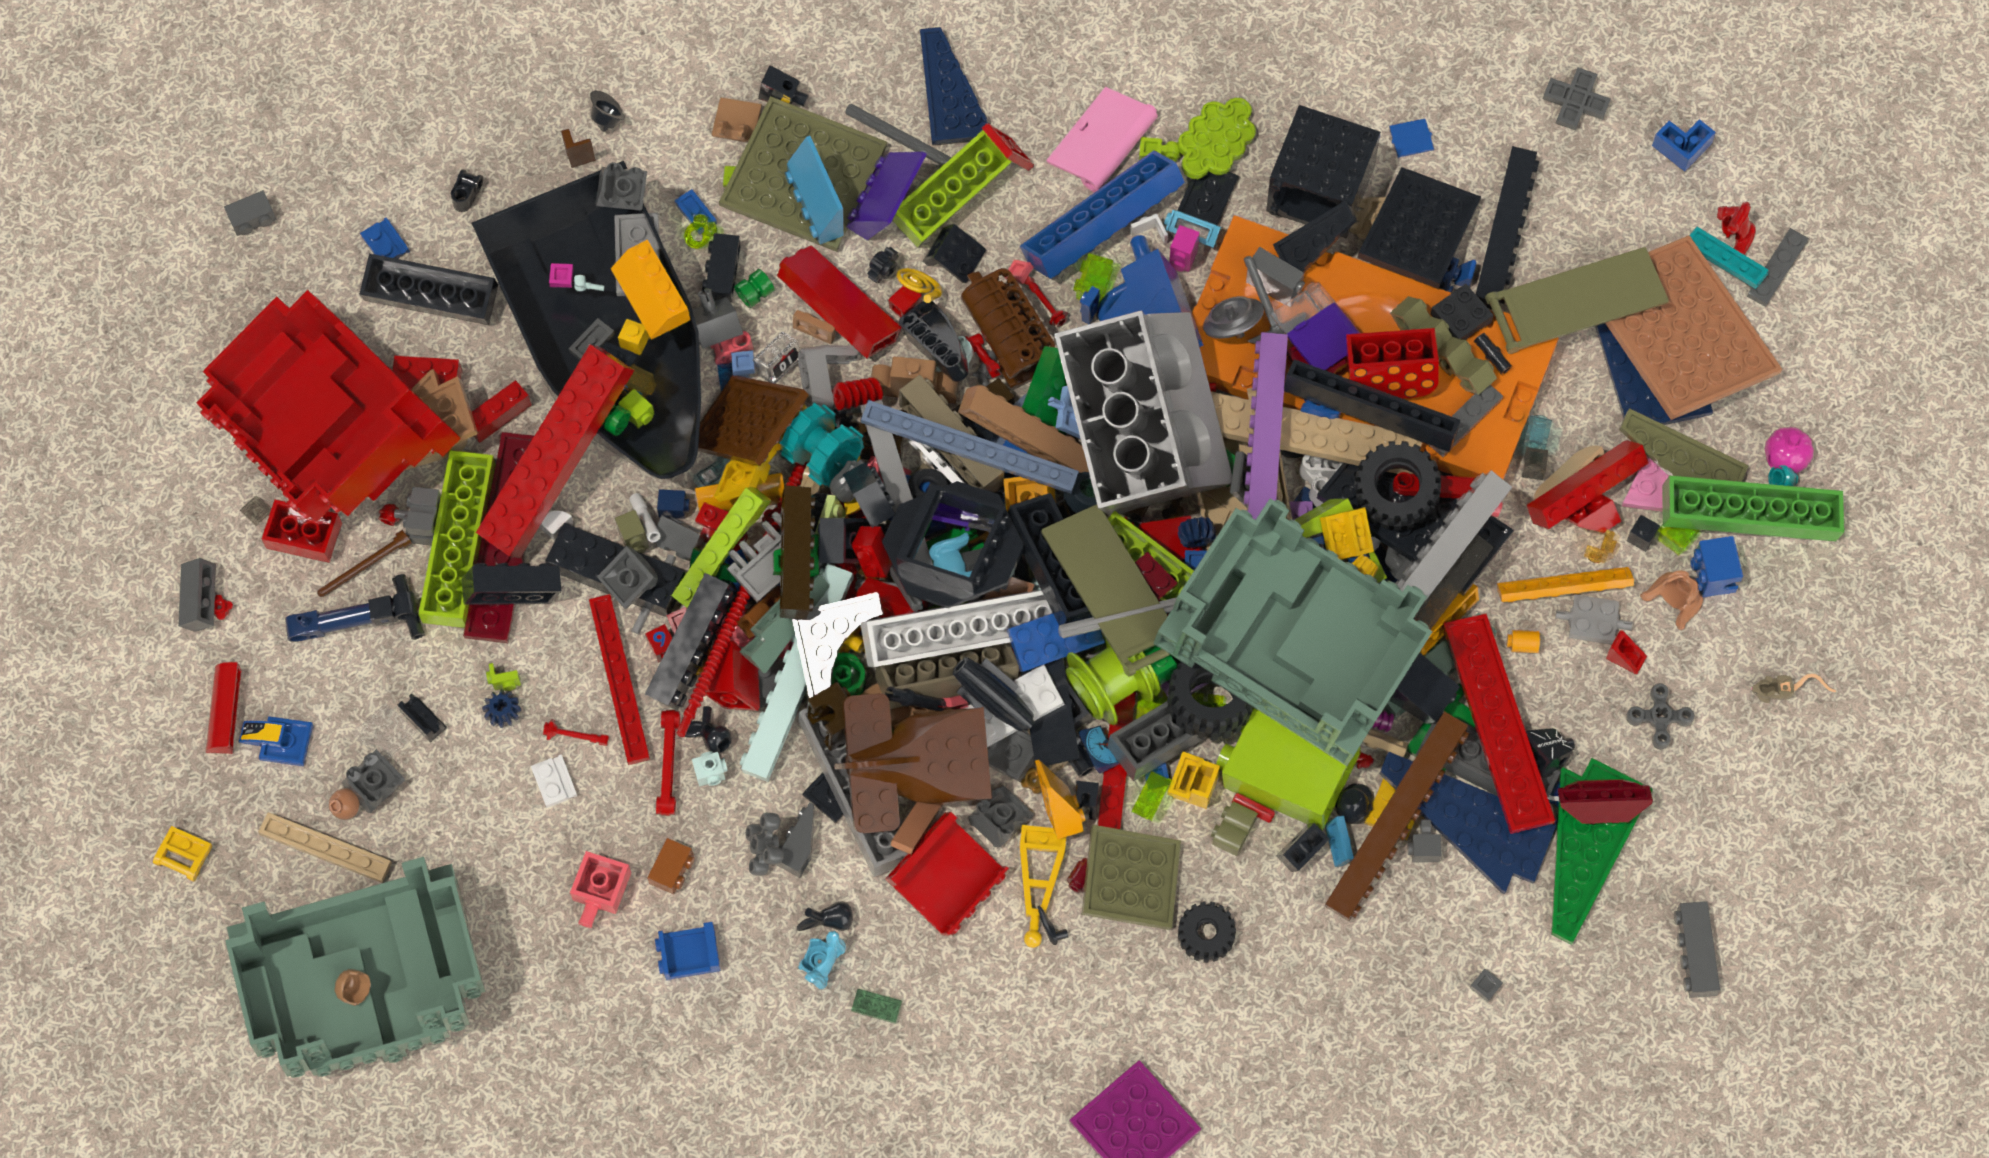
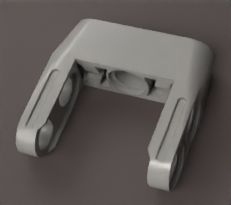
M821 345L803 348L799 351L798 364L802 388L809 394L805 400L806 407L812 406L815 402L820 406L826 405L832 411L837 409L833 401L827 364H849L852 361H857L861 358V353L853 346ZM860 405L857 408L851 406L850 409L843 408L838 410L839 413L843 410L846 413H861Z

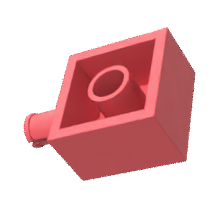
M588 851L585 852L570 891L573 901L585 905L578 924L592 928L598 910L616 914L632 873L628 864Z

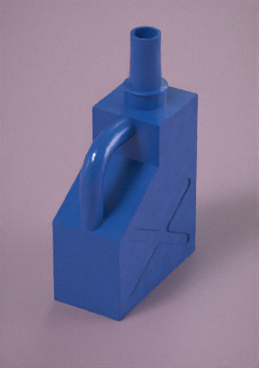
M1137 235L1133 237L1130 245L1136 261L1121 269L1125 282L1114 287L1101 300L1098 308L1099 321L1141 310L1145 315L1191 312L1177 271L1159 249L1151 252L1145 236ZM1191 312L1199 347H1201L1204 344L1202 342L1193 314Z

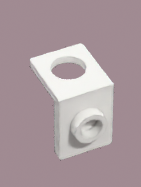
M1157 214L1150 217L1144 216L1131 224L1130 234L1132 237L1156 227L1164 245L1168 241V234Z

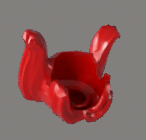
M1743 202L1740 206L1718 207L1717 218L1722 220L1723 234L1726 235V238H1729L1730 235H1736L1734 249L1745 255L1756 233V227L1752 221H1749L1748 217L1751 209L1750 203Z

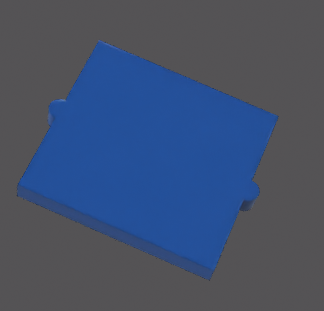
M1426 119L1389 126L1392 136L1391 143L1395 146L1398 158L1434 151L1431 140L1432 133L1429 132Z

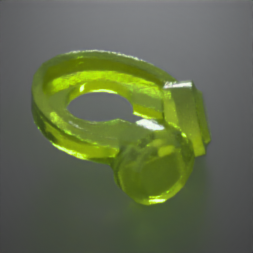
M697 214L693 217V222L686 228L684 240L691 248H702L710 241L714 233L718 232L717 226L714 222H708L707 216ZM700 227H703L702 240H694L692 238V231H698Z

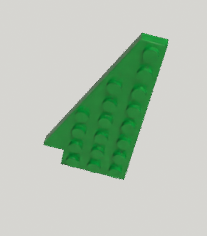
M1591 758L1582 776L1564 767L1560 771L1559 788H1564L1576 781L1623 779L1643 785V783ZM1558 801L1551 935L1570 945L1573 944L1641 813L1629 822L1582 824L1560 806V801Z

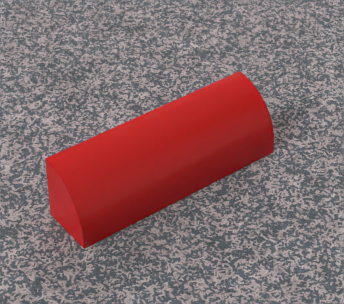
M224 662L215 666L206 753L233 754L242 672L238 662Z

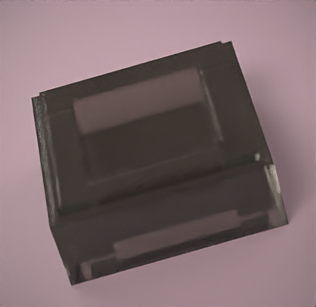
M254 496L240 509V512L255 527L271 511L257 496Z

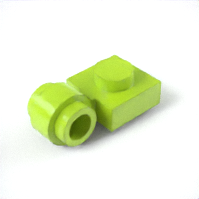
M1141 137L1139 160L1152 151H1156L1174 162L1180 158L1177 142L1169 141L1162 145L1161 138Z

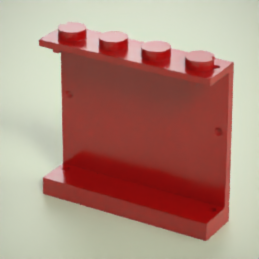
M945 812L922 837L913 853L907 854L885 878L943 936L954 935L961 928L960 923L964 918L968 919L976 911L975 906L990 896V889L1005 879L1006 875L1004 873L1009 869L1007 866H1000L955 821L957 817L952 812Z

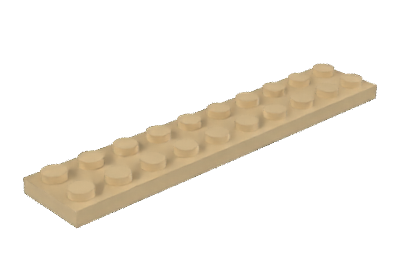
M1211 392L1222 437L1248 443L1249 434H1253V428H1249L1250 415L1255 414V410L1251 409V400ZM1283 407L1280 449L1359 466L1361 460L1366 459V454L1370 450L1375 452L1376 446L1383 444L1384 447L1389 446V441H1395V445H1401L1402 441H1407L1411 447L1414 444L1419 446L1422 444L1421 441L1382 427L1339 418L1328 419L1327 417H1319ZM1392 469L1387 471L1396 474L1400 472H1407L1413 474L1412 472L1405 469Z

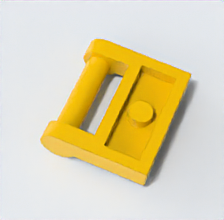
M171 826L153 858V864L168 867L186 875L187 879L194 882L213 846L207 841ZM170 851L192 861V866L188 867L167 858V852Z

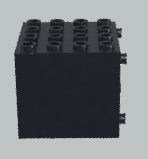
M1299 105L1270 176L1266 212L1306 225L1346 200L1356 216L1375 168L1381 132ZM1349 228L1341 237L1347 239L1351 228Z

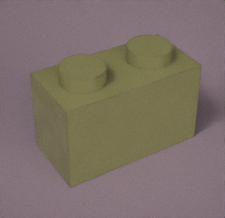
M636 510L615 517L617 529L624 546H631L634 550L643 554L649 548Z

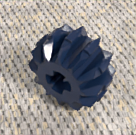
M1194 517L1193 519L1181 522L1178 527V537L1183 547L1200 548L1214 542L1216 538V529L1210 518Z
M502 689L499 691V695L492 692V699L485 698L484 701L487 705L482 707L483 712H485V720H490V724L493 727L498 723L499 727L503 728L504 722L512 726L511 719L518 720L519 716L517 713L521 711V707L518 705L519 699L513 697V693L510 691L506 695Z

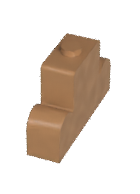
M894 356L891 367L883 364L872 367L871 377L879 381L883 396L899 398V390L918 375H921L924 380L926 378L930 380L938 396L941 394L948 403L956 404L959 381H952L943 372H937L936 361Z

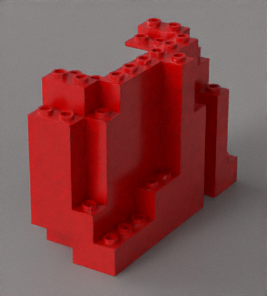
M309 290L290 308L276 296L202 371L208 377L206 382L211 388L196 402L202 409L200 414L219 430L223 427L236 439L233 443L241 451H244V449L247 451L245 456L254 464L258 462L260 464L257 468L266 477L268 475L272 477L271 483L283 492L282 494L288 499L287 504L306 520L310 517L313 521L317 522L330 508L336 513L342 511L346 516H349L367 496L375 501L410 464L415 467L429 452L432 454L437 452L443 457L461 439L341 319Z

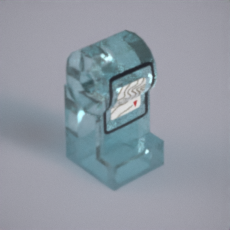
M718 456L717 461L695 474L693 482L698 488L719 484L726 464L730 460Z

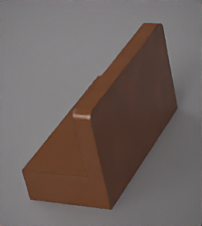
M569 129L561 131L571 168L596 161L590 138L574 143Z

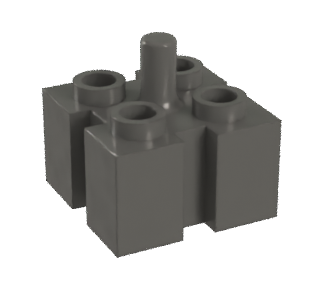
M413 487L412 494H408L407 507H410V511L396 509L394 512L395 518L403 519V527L406 528V534L409 536L412 544L432 546L441 499L439 489Z

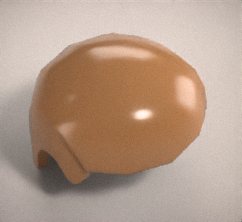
M356 969L343 971L335 981L334 991L337 998L344 1003L354 1006L360 1004L369 994L371 986L370 977Z

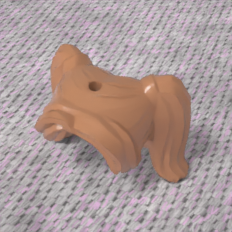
M1683 570L1663 574L1647 591L1640 594L1644 601H1651L1661 595L1669 605L1679 609L1681 612L1676 619V626L1679 630L1685 628V624L1698 613L1703 604V597L1699 593L1697 581Z

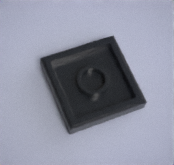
M822 772L802 793V796L836 824L843 816V813Z

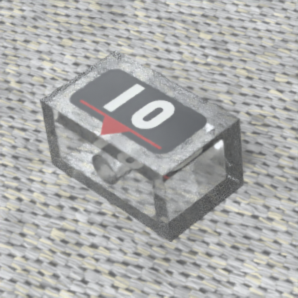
M782 331L753 359L759 376L768 382L777 383L798 363V354L801 350L798 341Z

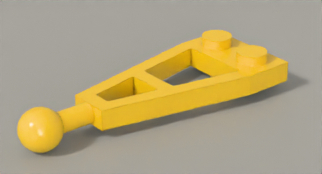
M1022 825L1020 858L1026 917H1030L1029 931L1024 935V942L1028 947L1035 948L1041 944L1042 936L1038 931L1040 919L1038 909L1032 908L1030 888L1046 889L1041 904L1042 909L1046 913L1065 855L1067 837L1057 839L1053 828ZM1027 850L1057 853L1049 881L1029 879Z

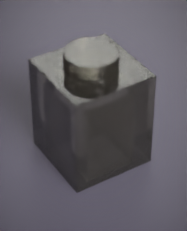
M1526 447L1521 477L1543 480L1547 467L1548 450Z

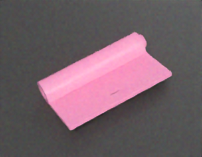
M1105 87L1046 161L1059 169L1079 177L1086 188L1096 192L1103 187L1157 119V110L1150 104L1141 103Z

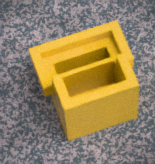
M1182 752L1167 795L1207 809L1219 778L1220 766L1204 761L1203 758Z

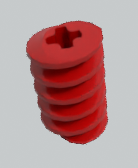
M874 377L838 382L833 390V401L838 410L843 408L850 409L851 406L857 408L859 405L867 404L868 400L874 402L883 398L882 387Z

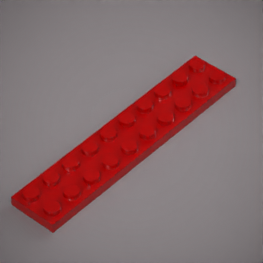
M1487 613L1444 623L1442 627L1510 834L1554 824L1555 818Z

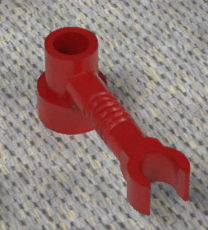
M977 333L970 337L965 336L966 340L970 342L973 352H976L985 364L990 376L995 378L1001 375L997 370L1000 369L999 365L989 357L982 347L984 340L981 334Z

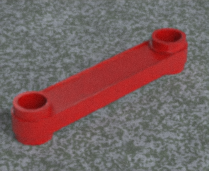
M1400 472L1394 478L1393 490L1404 496H1415L1419 491V480L1414 474ZM1441 476L1440 497L1460 498L1468 490H1472L1470 484L1475 478ZM1401 481H1403V482H1404L1405 484H1407V485H1401V484H1399V483H1401Z
M676 710L661 712V728L665 729L661 796L656 798V814L661 816L675 815L676 798L672 797L675 732L681 723L680 711Z

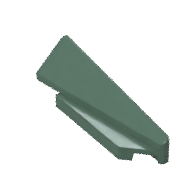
M821 574L813 577L814 587L813 591H810V598L814 600L813 608L829 588V584ZM780 599L750 629L756 637L739 651L763 673L769 670L795 634L792 619L780 618Z

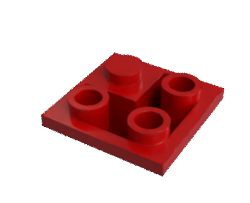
M1600 495L1565 518V520L1578 527L1605 533L1621 522L1613 500L1604 495Z

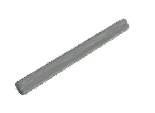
M1177 598L1160 601V604L1098 619L1092 617L1063 624L1058 627L1059 635L1062 638L1100 630L1098 623L1163 608L1165 613L1168 614L1172 611Z

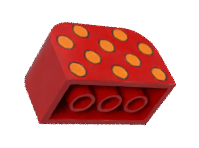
M1435 328L1346 334V353L1350 380L1402 399L1423 397L1432 393L1437 388L1439 383V359Z

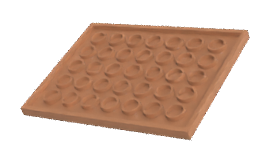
M1689 235L1648 252L1668 297V303L1606 322V325L1671 420L1779 375L1782 371L1779 363Z

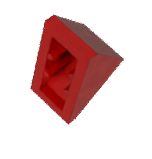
M1620 630L1609 649L1606 659L1634 674H1638L1647 655L1623 630Z

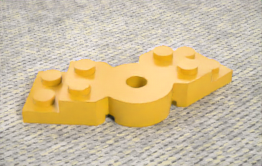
M804 405L801 409H799L796 415L794 416L793 420L799 414V411H803L808 407ZM787 428L785 429V431H784L783 434L781 435L780 441H782L783 436H784V433L786 432ZM780 441L774 445L768 454L767 460L761 466L736 460L728 462L714 495L718 502L740 497L746 487L756 488L757 485L765 483L771 468L768 463L775 456L776 452L782 449L779 444Z

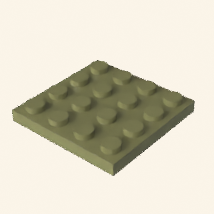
M1092 825L1081 915L1165 930L1172 929L1181 840Z

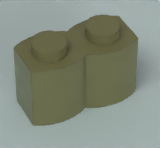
M1234 801L1230 807L1226 805L1221 815V818L1224 820L1220 826L1216 824L1212 831L1211 837L1214 838L1212 845L1238 856L1257 819L1258 813Z

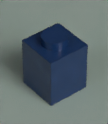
M659 489L657 502L659 518L662 515H670L674 518L685 519L686 512L690 511V499L687 498L686 492L684 490Z

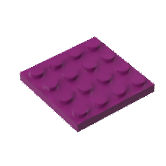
M1140 1060L1069 1120V1123L1101 1158H1171L1201 1131L1198 1124Z

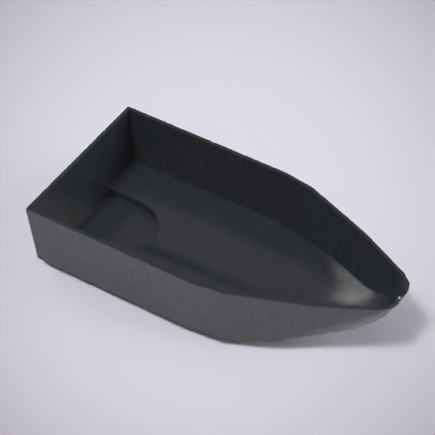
M624 161L619 162L623 169H627ZM599 170L472 222L471 224L539 374L554 401H556L580 361L569 352V348L597 318L614 330L615 335L608 343L620 347L618 336L626 319L642 324L627 297L617 296L616 278L611 268L616 263L615 215L644 214L652 235L659 246L660 262L687 306L690 320L652 340L649 337L642 354H636L637 357L631 365V368L635 371L626 384L628 388L624 387V389L628 390L629 393L633 389L643 393L641 396L653 406L654 415L652 420L646 425L643 424L639 429L629 420L624 431L618 436L606 431L604 426L600 427L593 440L654 478H673L693 467L698 455L701 413L699 331L692 306L644 203L642 210L596 206L599 175L601 172ZM551 263L573 264L572 288L550 287ZM576 275H583L586 277V283L603 285L604 291L594 289L577 291L574 287V277ZM624 390L621 392L615 402V407L629 394Z

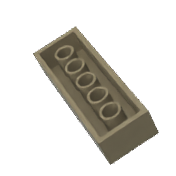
M918 375L899 390V406L902 410H906V413L976 436L970 427L966 428L962 423L961 416L955 410L952 412L948 407L947 400L941 394L938 396L934 391L933 384L927 378L924 380L921 375ZM937 449L968 485L993 493L1003 487L1005 471Z
M1008 642L877 666L875 678L884 695L885 692L893 694V692L886 690L891 686L902 690L905 688L911 689L915 693L936 698H949L959 695L956 691L961 684L952 672L965 657L979 664L984 658H987L1012 681L1018 679L1019 666ZM889 701L890 709L904 707L898 702Z

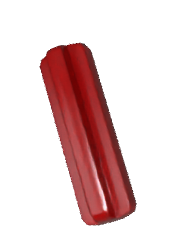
M1236 793L1232 802L1234 801L1257 812V817L1268 823L1275 816L1274 810L1240 793Z

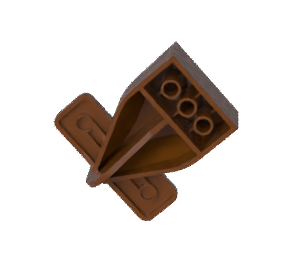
M880 693L849 696L844 700L843 715L847 756L845 757V763H836L834 767L835 769H846L849 775L853 826L857 832L873 833L892 831L898 828L900 824L898 795L919 803H947L992 799L984 707L919 713L911 715L891 727L890 704L886 695Z

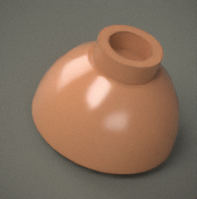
M339 789L330 797L329 809L338 819H351L359 810L358 797L350 789Z

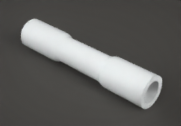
M639 493L631 495L630 503L633 509L636 510L647 539L650 542L658 541L660 533L655 522L650 517L642 495Z

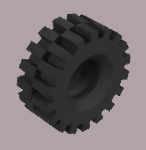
M1206 901L1200 902L1199 906L1196 904L1192 905L1191 909H1187L1184 912V916H1181L1178 927V941H1180L1182 950H1186V955L1189 957L1192 955L1196 961L1202 959L1203 963H1208L1212 959L1215 962L1218 961L1219 957L1224 958L1227 952H1230L1235 941L1236 928L1234 918H1231L1229 911H1224V906L1222 905L1217 907L1215 902L1210 901V905H1206ZM1209 923L1215 927L1216 934L1212 939L1205 940L1199 936L1198 928L1202 924Z

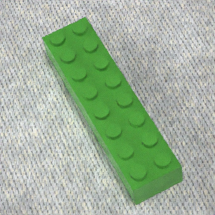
M1670 475L1662 485L1664 527L1835 542L1844 533L1843 491Z

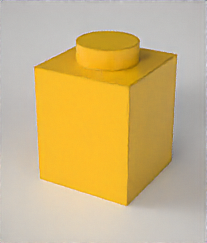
M626 319L618 336L621 348L638 355L642 354L649 339L644 326L629 319Z

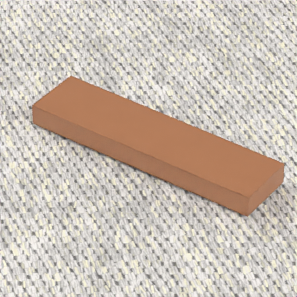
M917 802L893 837L890 846L912 854L944 803Z

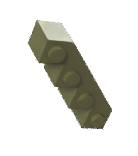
M1408 296L1390 312L1399 329L1435 328L1439 366L1449 376L1454 374L1462 381L1460 386L1463 389L1479 395L1497 379L1493 372L1494 367L1487 360L1475 358L1471 352L1472 348L1466 340L1452 337L1448 330L1449 325L1443 319L1430 317L1426 310L1427 305L1423 300Z

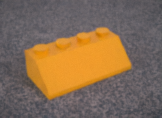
M648 239L629 248L612 266V273L651 340L690 320L687 306Z

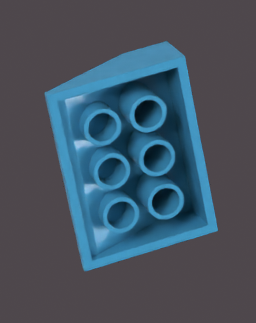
M807 136L788 161L785 176L788 184H793L794 186L793 194L797 203L801 202L803 206L801 212L805 221L809 220L811 224L809 229L813 239L817 238L819 244H823L844 236L843 207L811 136Z

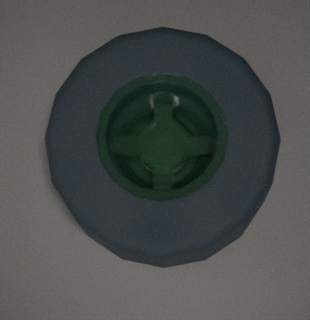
M1080 472L1078 474L1071 494L1064 492L1066 504L1075 513L1097 505L1089 472Z

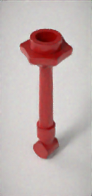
M1028 276L1024 284L1029 286V289L1036 294L1052 314L1049 324L1057 327L1065 324L1068 313L1063 310L1056 311L1041 292L1040 287L1034 283V278Z
M551 719L550 722H545L543 735L547 736L546 740H551L556 734L588 740L592 743L598 742L599 745L603 746L608 745L609 736L602 734L598 736V734L593 733L587 734L559 729L554 719Z

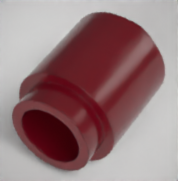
M1082 858L1081 861H1078L1067 878L1068 887L1076 893L1084 892L1087 858Z

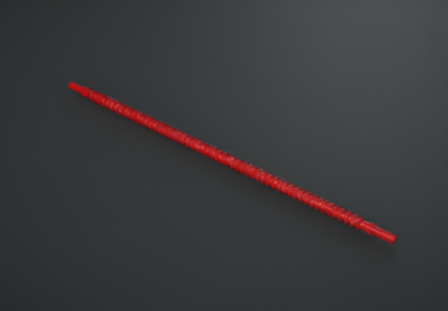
M810 460L805 462L804 465L795 463L796 466L793 468V472H791V477L788 479L789 482L786 483L787 486L801 485L804 470ZM782 497L779 499V503H777V508L774 509L778 514H781ZM771 518L770 524L779 532L780 526ZM743 586L739 587L740 591L737 592V597L734 598L733 607L729 609L728 618L725 619V623L722 625L723 628L720 629L721 634H718L713 650L710 651L709 661L705 662L706 666L703 667V672L700 673L701 677L698 678V683L695 684L694 693L690 695L692 699L688 700L689 706L685 709L684 717L676 732L679 737H685L691 721L695 719L697 708H700V702L704 701L705 691L709 690L708 686L711 685V680L714 679L713 675L716 674L715 670L718 669L717 664L721 663L720 659L723 658V653L726 652L727 643L731 641L730 637L733 636L732 632L735 631V627L738 625L739 616H742V611L745 609L747 600L750 598V594Z

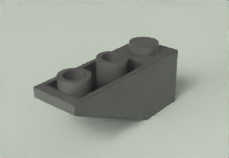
M811 802L806 808L803 807L797 817L799 821L795 827H790L786 834V842L783 846H779L783 850L784 856L782 863L777 866L798 878L802 876L812 858L815 808Z

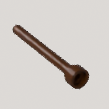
M402 529L395 534L396 536L392 542L317 591L318 596H326L397 548H407L412 545V542Z

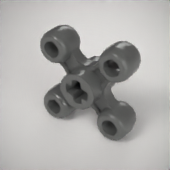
M1657 683L1651 688L1650 697L1654 702L1653 708L1644 710L1638 706H1633L1626 714V720L1630 725L1637 726L1647 722L1654 727L1655 734L1652 737V744L1659 750L1667 748L1670 744L1671 737L1667 732L1669 724L1678 723L1680 726L1686 727L1692 724L1695 717L1694 711L1689 707L1671 710L1666 705L1669 690L1662 683Z
M763 813L760 817V824H749L746 828L745 835L746 839L750 841V851L756 854L755 858H752L749 862V872L752 875H766L769 870V864L778 865L783 861L784 855L783 850L779 847L778 836L773 834V831L777 830L780 826V817L776 813Z

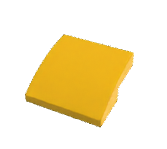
M1365 508L1320 518L1326 551H1333L1338 555V559L1341 560L1374 552Z

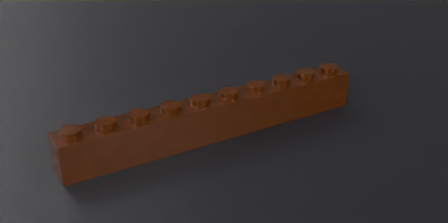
M1444 711L1325 903L1327 909L1348 922L1352 917L1356 919L1362 909L1360 906L1363 898L1368 899L1374 890V887L1371 886L1374 880H1380L1386 870L1383 866L1387 859L1392 860L1398 849L1395 846L1399 840L1404 841L1410 831L1407 828L1411 821L1416 822L1422 812L1419 809L1423 801L1427 803L1434 792L1431 788L1434 783L1437 782L1439 784L1446 773L1443 771L1447 763L1451 764L1457 755L1455 749L1458 744L1463 745L1468 738L1469 733L1466 732L1468 730L1467 724Z

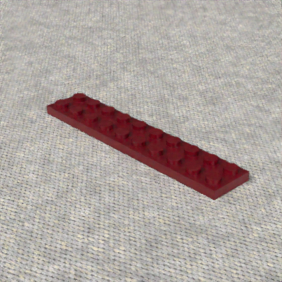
M502 432L487 513L534 435ZM482 538L477 563H486L487 566L508 563L509 566H517L524 562L525 551L521 558L510 557ZM516 604L469 605L463 634L464 639L508 644Z

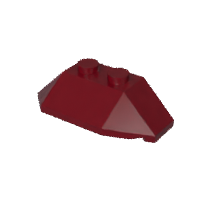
M1623 779L1576 781L1564 788H1558L1560 806L1582 824L1629 822L1653 803L1649 785H1640Z

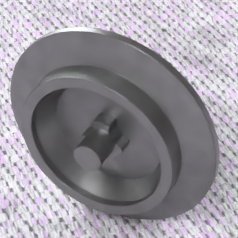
M1243 296L1223 300L1215 305L1203 323L1204 332L1212 338H1229L1233 336L1242 338L1245 335L1244 332L1252 328L1261 319L1264 313L1263 305L1256 299Z

